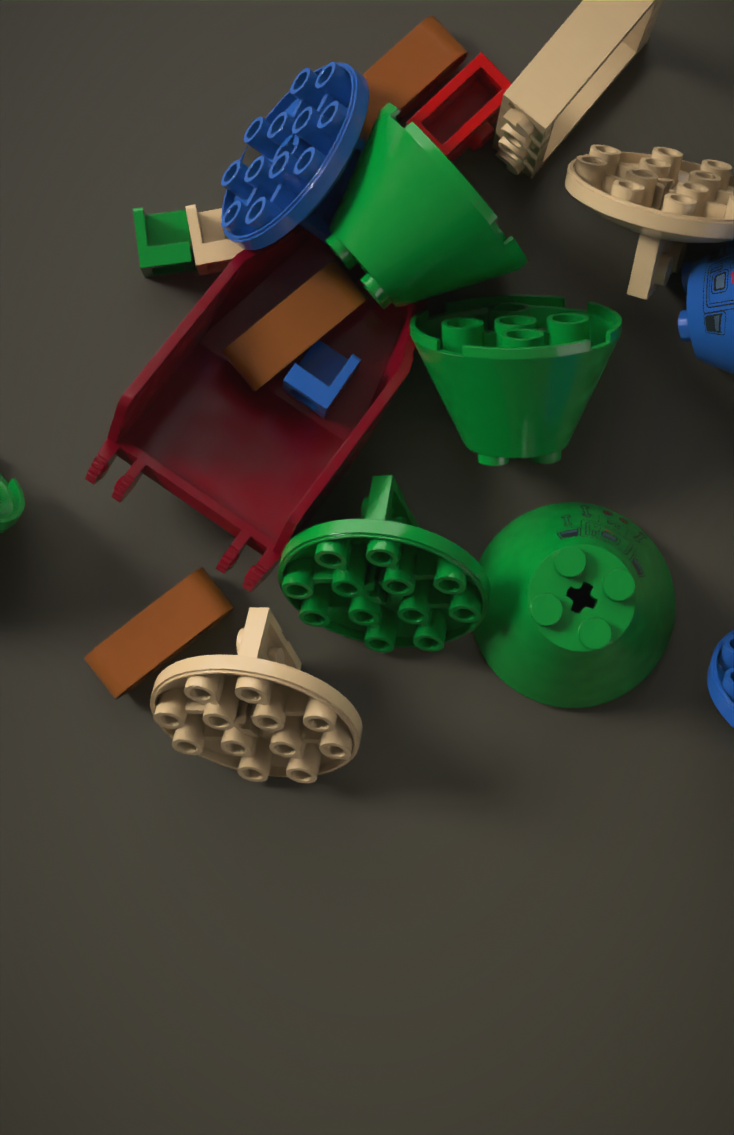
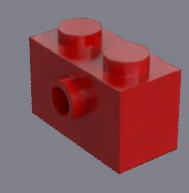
M481 52L406 122V126L411 122L415 123L442 153L453 162L468 147L475 152L494 135L496 129L492 125L498 120L503 94L512 83Z

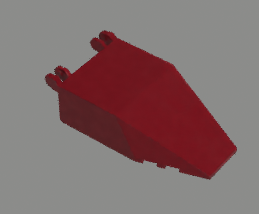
M297 225L282 238L266 247L257 250L244 249L236 254L123 393L118 401L108 436L85 477L93 485L98 483L106 475L113 461L118 456L130 464L131 467L115 484L111 496L119 503L122 502L135 487L142 474H144L235 536V540L216 566V569L223 574H226L228 570L234 567L246 545L260 553L262 557L247 572L242 587L249 592H253L278 565L286 544L295 535L303 531L352 465L410 372L415 344L410 336V319L414 314L425 309L428 299L399 308L391 303L384 310L360 281L366 275L358 265L350 271L347 269L369 298L319 340L348 360L354 354L361 359L359 370L325 419L282 390L283 379L295 363L299 365L311 346L254 392L223 355L222 351L337 257L328 244L301 225Z

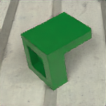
M143 207L133 208L139 263L144 277L194 272V257L186 211L178 210L146 215Z

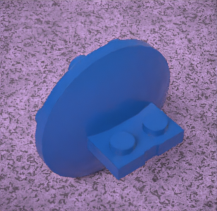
M330 62L315 71L305 68L294 79L290 91L277 103L267 117L264 119L260 116L250 124L245 132L244 142L258 151L261 156L256 158L249 167L242 163L248 148L247 146L241 158L234 161L227 168L221 180V185L226 188L222 205L221 226L225 235L243 249L257 250L276 242L297 225H301L326 243L325 240L331 235L328 226L365 144L359 137L368 110L369 87L366 78L346 63Z

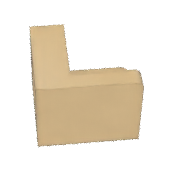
M196 204L185 206L195 263L199 275L222 272L236 254L244 250L225 235L221 226L222 208L198 212Z

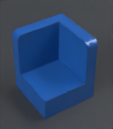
M317 340L299 365L295 363L283 379L282 390L325 419L359 370L361 359L352 354L348 360L322 341Z

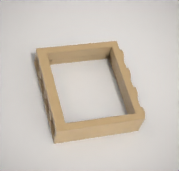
M583 0L503 94L492 147L498 151L495 156L507 165V170L515 175H519L522 171L529 178L532 179L647 43L664 0Z

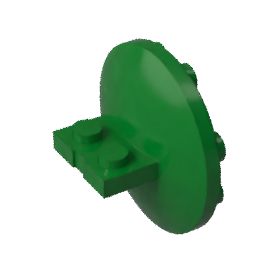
M393 475L372 477L369 497H365L362 502V519L335 520L312 526L295 535L282 551L278 569V582L286 599L300 612L299 619L309 626L323 627L341 636L364 642L368 649L375 652L387 653L393 651L395 647H418L421 650L431 652L442 650L446 642L458 639L474 630L483 621L488 611L491 588L483 567L472 555L457 544L419 527L412 511L409 510L405 503V498Z

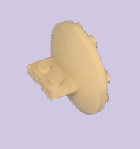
M591 145L589 154L579 155L569 163L565 187L573 197L603 218L631 231L640 233L627 294L647 300L657 290L659 285L666 286L672 272H679L685 256L686 243H718L734 240V175H731V165L709 159L703 160L702 164L682 160L683 153L667 147H654L652 154L621 152L614 147L606 145Z
M249 607L245 627L241 628L237 635L236 647L238 655H204L180 660L162 670L155 680L150 699V708L154 721L173 739L172 747L183 754L199 755L217 764L236 769L238 774L246 780L263 782L268 779V776L289 777L291 780L299 783H313L317 780L318 775L334 771L349 763L358 752L363 728L359 713L339 691L322 680L300 670L302 663L290 642L285 639L282 629L270 608Z

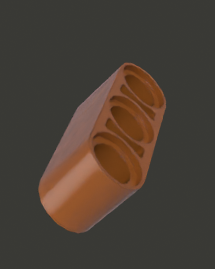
M434 15L424 19L363 74L369 87L368 110L359 137L364 142L368 138L379 110L388 102L400 110V113L396 116L399 122L456 71L467 58L468 51Z
M336 257L227 346L222 353L255 392L364 303L369 296Z
M201 567L101 642L84 657V660L113 698L117 700L219 623L235 607L204 567Z

